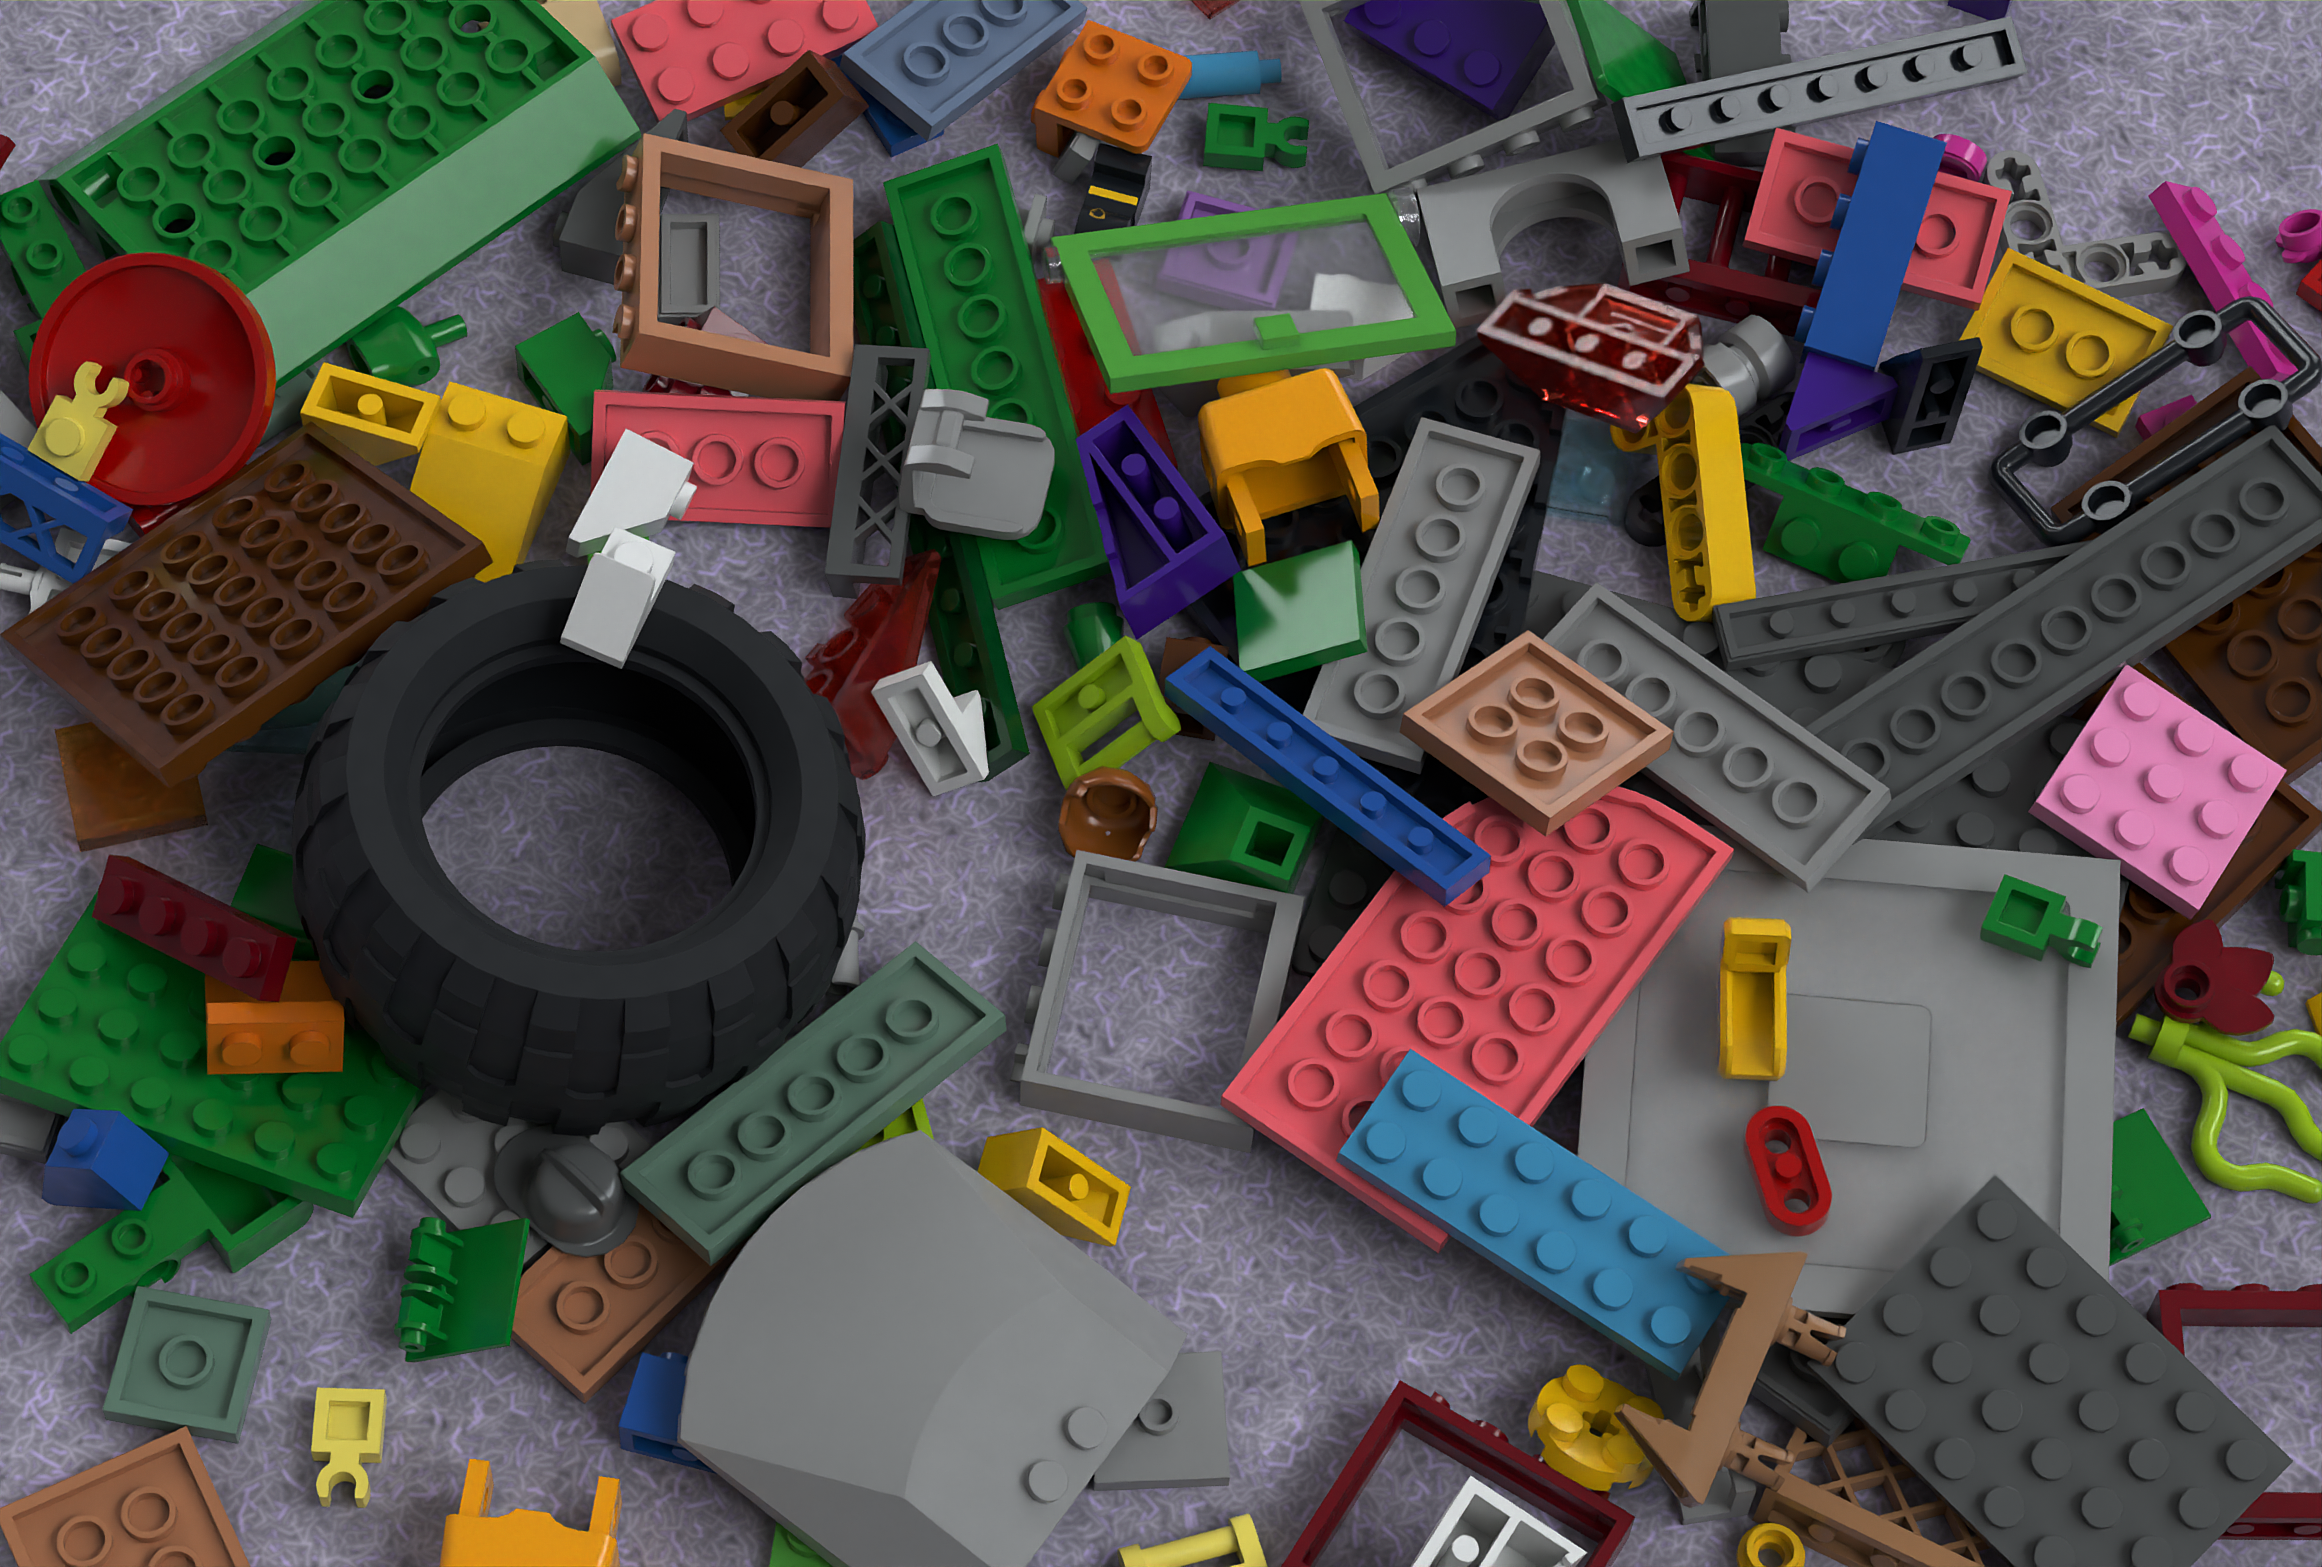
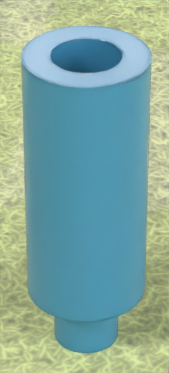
M1257 50L1183 55L1192 62V76L1178 99L1260 94L1261 84L1281 83L1280 59L1259 60Z

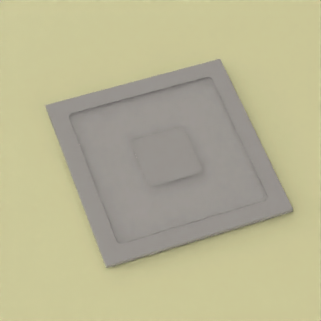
M1698 825L1734 848L1732 858L1586 1054L1577 1156L1730 1255L1798 1251L1807 1253L1808 1256L1791 1294L1793 1298L1792 1305L1818 1317L1852 1319L1995 1174L2109 1283L2121 860L1862 839L1851 845L1811 891L1807 893L1716 826ZM2004 874L2066 896L2063 914L2086 919L2103 927L2098 940L2101 943L2091 968L2069 962L2050 946H2048L2042 962L1980 940L1981 926ZM1729 917L1784 919L1791 927V947L1786 968V1068L1784 1076L1778 1081L1723 1079L1717 1072L1719 951L1723 922ZM1769 1106H1786L1798 1111L1805 1117L1811 1127L1831 1187L1832 1202L1828 1218L1818 1231L1807 1236L1795 1237L1785 1235L1770 1225L1763 1212L1744 1153V1138L1749 1120L1756 1112ZM1771 1140L1765 1144L1767 1149L1773 1153H1784L1788 1150L1787 1145L1780 1140ZM1790 1199L1784 1203L1790 1211L1795 1213H1801L1808 1209L1806 1203L1800 1199ZM1730 1298L1724 1308H1739L1741 1302Z

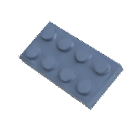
M914 0L845 51L839 68L928 142L1083 24L1088 8L1078 0Z

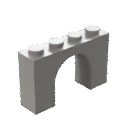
M1620 139L1416 189L1446 312L1455 329L1510 316L1499 265L1501 254L1505 246L1515 235L1525 228L1547 219L1578 217L1594 221L1608 229L1618 243L1630 286L1690 271L1681 222L1661 156L1627 163Z

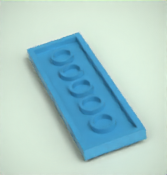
M1412 1049L1406 1054L1338 1153L1336 1159L1338 1163L1674 1381H1677L1731 1298L1727 1295L1719 1294V1291L1709 1287L1705 1282L1675 1270L1677 1263L1685 1258L1730 1255L1729 1253Z

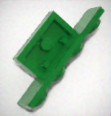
M1747 443L1741 444L1744 479L1784 496L1762 550L1839 583L1887 576L1900 545L1946 565L1961 563L1971 539L1961 534L1960 529L1954 523L1941 517L1927 516L1923 518L1902 509V504L1898 500L1881 492H1869L1866 494L1845 485L1844 479L1830 470L1814 467L1810 470L1788 461L1786 454L1773 446L1763 443H1755L1753 446Z

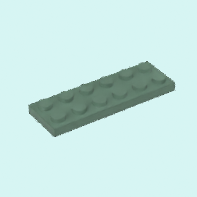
M915 941L783 1044L758 1069L739 1082L733 1083L620 1172L623 1188L712 1266L760 1228L769 1216L801 1187L827 1168L849 1157L1007 1031L1005 1014Z

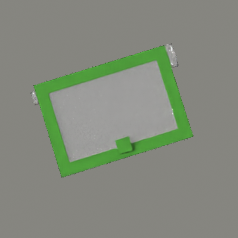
M1409 187L1390 189L1387 194H1373L1050 237V247L1042 248L1041 251L1044 279L1047 284L1061 283V280L1063 281L1110 394L1452 347L1456 343V329L1414 249L1418 246L1420 240V217L1416 198Z

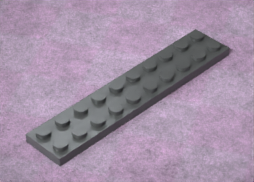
M2275 425L2268 426L1806 726L1804 729L1890 789L1892 800L1852 845L1862 839L1873 838L2115 679L2124 666L2129 665L2133 667L2322 543V475Z

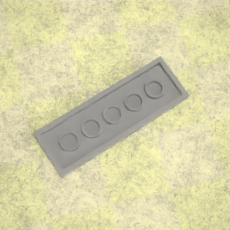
M1421 417L1361 567L1368 652L1323 664L1303 713V716L1357 756L1421 774L1428 752L1400 733L1403 713L1458 677L1540 465V450Z
M1595 582L1543 639L1550 646L1674 731L1669 751L1641 769V773L1807 893L1811 891L1892 800L1890 789L1598 582Z

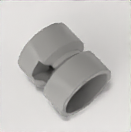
M1750 315L1722 333L1718 344H1706L1680 362L1679 374L1681 383L1722 387L1729 391L1735 400L1737 416L1740 417L1755 406L1757 399L1764 400L1792 382L1796 375V367L1789 346L1775 327L1760 316Z

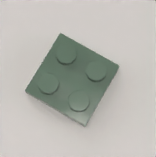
M137 1286L103 1406L105 1419L170 1432L187 1426L192 1436L239 1444L272 1320L269 1309Z

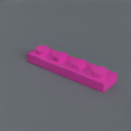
M2165 181L2148 195L2216 312L2232 301L2248 296L2261 298L2273 307L2272 300L2266 291L2252 281L2242 264L2245 261L2242 249L2231 237L2223 232L2214 217L2217 214V208L2212 199L2202 189ZM2247 321L2229 332L2248 367L2251 366L2262 379H2274L2281 382L2298 371L2252 321Z

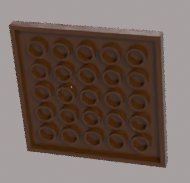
M309 422L240 469L228 480L202 495L2 632L0 636L14 657L171 789L179 782L189 780L200 774L209 761L233 744L243 742L254 736L260 730L263 723L289 705H294L307 699L314 692L316 686L340 669L358 663L378 637L396 621L410 622L422 613L423 608L429 605L433 595L452 584L471 577L475 578V575L492 564L493 560L481 540L313 422Z

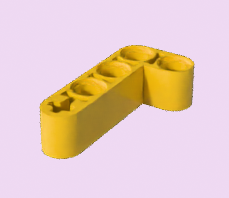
M1676 382L1628 396L1619 401L1610 419V433L1616 447L1624 452L1657 455L1674 609L1679 617L1686 621L1713 623V606L1756 599L1735 400L1730 392L1722 387Z

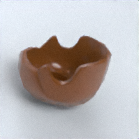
M1105 766L1098 767L1075 778L1062 799L1059 812L1058 831L1065 851L1073 858H1075L1076 850L1134 862L1138 861L1157 824L1158 807L1155 804L1156 796L1150 785L1128 770Z

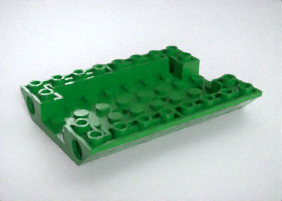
M303 0L35 180H38L48 200L106 260L116 253L120 256L144 252L165 253L198 261L230 279L251 301L268 332L275 360V390H277L642 136L638 125L596 57L536 0ZM471 20L489 22L488 26L479 32L467 33L460 30L465 23ZM376 85L392 88L387 95L381 98L370 99L363 96L366 90ZM279 151L294 154L288 162L282 165L273 166L264 163L271 154ZM174 220H194L193 225L184 232L169 233L164 231L166 226Z

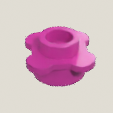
M2302 210L2288 216L2281 222L2279 234L2275 241L2278 247L2285 249L2281 254L2285 263H2310L2322 258L2321 210Z

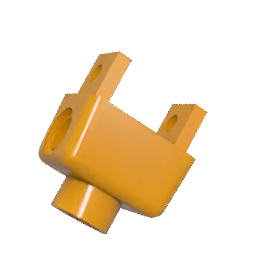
M1321 368L1291 377L1289 370L1286 369L1219 379L1217 391L1220 399L1202 405L1198 413L1201 462L1220 525L1224 529H1234L1248 567L1266 562L1265 532L1261 521L1263 519L1347 494L1361 531L1364 532L1378 527L1380 522L1379 493L1368 468L1367 434L1334 371Z
M469 1458L459 1513L449 1514L445 1518L439 1567H620L618 1543L616 1540L622 1507L619 1479L599 1476L589 1532L565 1527L555 1521L551 1514L547 1512L516 1508L507 1515L488 1517L494 1488L490 1461Z

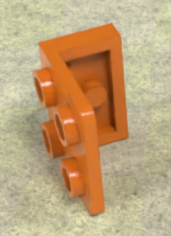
M1088 20L1073 45L1069 46L1064 52L1058 70L1047 88L1039 93L1033 105L1031 123L1036 126L1037 149L1059 158L1076 130L1132 153L1140 154L1147 151L1192 76V62L1185 56Z
M291 961L279 1002L259 1001L205 974L207 1075L343 1072L344 1007L338 1000L333 999L319 967L320 961Z

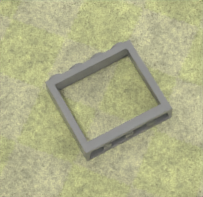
M1299 0L1374 194L1386 193L1389 199L1394 197L1396 204L1411 197L1418 198L1416 189L1426 187L1428 182L1449 174L1451 180H1455L1482 170L1485 167L1482 159L1504 150L1506 156H1514L1526 152L1541 143L1538 135L1558 126L1561 127L1564 133L1582 127L1581 124L1596 118L1593 111L1608 105L1604 94L1599 92L1567 1L1539 0L1574 89L1389 169L1330 19L1371 0Z
M1076 850L1071 875L1060 873L1059 880L1055 886L1052 909L1062 911L1058 928L1056 930L1046 927L1042 939L1038 966L1048 967L1044 986L1032 985L1027 1001L1024 1023L1034 1025L1030 1044L1018 1042L1015 1050L1010 1081L1021 1083L1020 1106L1251 1153L1256 1129L1228 1110L1050 1074L1048 1069L1089 898L1270 935L1240 1072L1280 1020L1292 967L1293 950L1301 926L1305 897Z

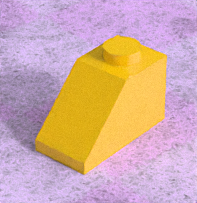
M323 362L300 411L303 426L313 422L372 465L377 466L419 453L441 405V397Z
M1043 1127L987 1137L977 1171L979 1174L1032 1212L1060 1235L1109 1247L1116 1245L1131 1186Z

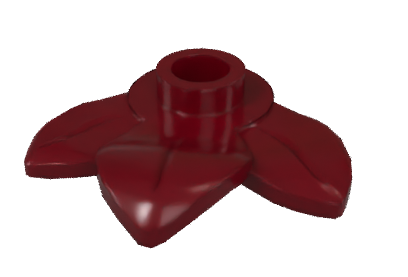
M2212 919L2194 923L2184 928L2173 942L2172 963L2159 973L2154 986L2156 1004L2172 1020L2181 1023L2203 1021L2224 1035L2242 1036L2262 1031L2270 1026L2275 1018L2270 1008L2257 997L2270 977L2274 964V955L2270 952L2248 947H2223L2222 936ZM2180 988L2191 989L2197 995V999H2182L2176 995L2175 991Z

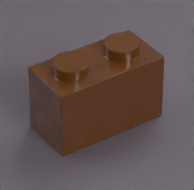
M808 50L720 131L738 154L802 168L861 115L869 105L834 61Z

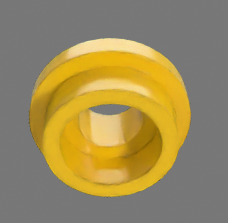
M1776 1523L1756 1525L1749 1529L1739 1542L1736 1553L1738 1567H1766L1758 1558V1553L1764 1549H1772L1779 1553L1782 1558V1564L1778 1567H1804L1805 1550L1803 1544L1792 1530Z

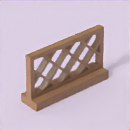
M1857 1417L1853 1420L1857 1431L1839 1435L1828 1448L1815 1439L1814 1442L1804 1444L1808 1434L1796 1427L1786 1449L1794 1452L1793 1462L1787 1465L1778 1464L1774 1469L1776 1473L1785 1478V1481L1777 1492L1770 1490L1766 1486L1752 1521L1759 1524L1776 1523L1792 1530L1804 1546L1848 1567H1985L1978 1551L1990 1549L1979 1536L1971 1538L1965 1523L1936 1494L1935 1496L1938 1501L1909 1508L1897 1481L1916 1477V1475L1905 1464L1890 1467L1879 1443L1881 1440ZM1864 1445L1876 1471L1847 1478L1836 1452ZM1821 1456L1833 1482L1816 1486L1791 1474L1790 1471L1797 1461ZM1883 1485L1895 1512L1878 1516L1860 1507L1854 1492ZM1944 1515L1956 1542L1940 1546L1922 1537L1916 1522Z

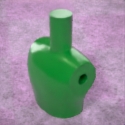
M397 306L347 340V349L356 372L408 387H415L430 381L439 372L441 364L436 348L466 338L468 333L465 322L459 314L423 326L408 310Z

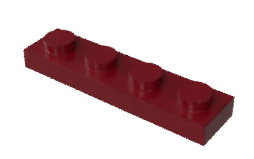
M110 854L108 856L102 881L98 888L97 899L92 913L93 918L259 1001L279 1002L297 938L129 856Z

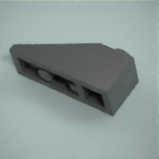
M674 109L646 134L688 143L687 112ZM640 139L578 190L570 213L565 211L560 213L553 233V246L560 248L562 271L614 285L616 265L619 257L623 254V242L616 240L615 227L618 213L624 204V192L617 190L616 183L622 173L623 156H632ZM660 186V214L671 188Z

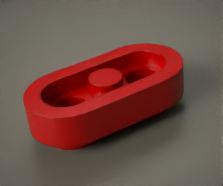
M1778 1105L1763 1108L1756 1112L1749 1120L1743 1146L1763 1212L1770 1225L1785 1235L1795 1237L1810 1235L1818 1231L1825 1224L1832 1202L1831 1187L1811 1127L1805 1117L1792 1108ZM1773 1140L1781 1141L1788 1147V1150L1784 1153H1773L1767 1149L1765 1144ZM1791 1199H1798L1804 1202L1808 1209L1801 1213H1795L1790 1211L1785 1206V1203Z

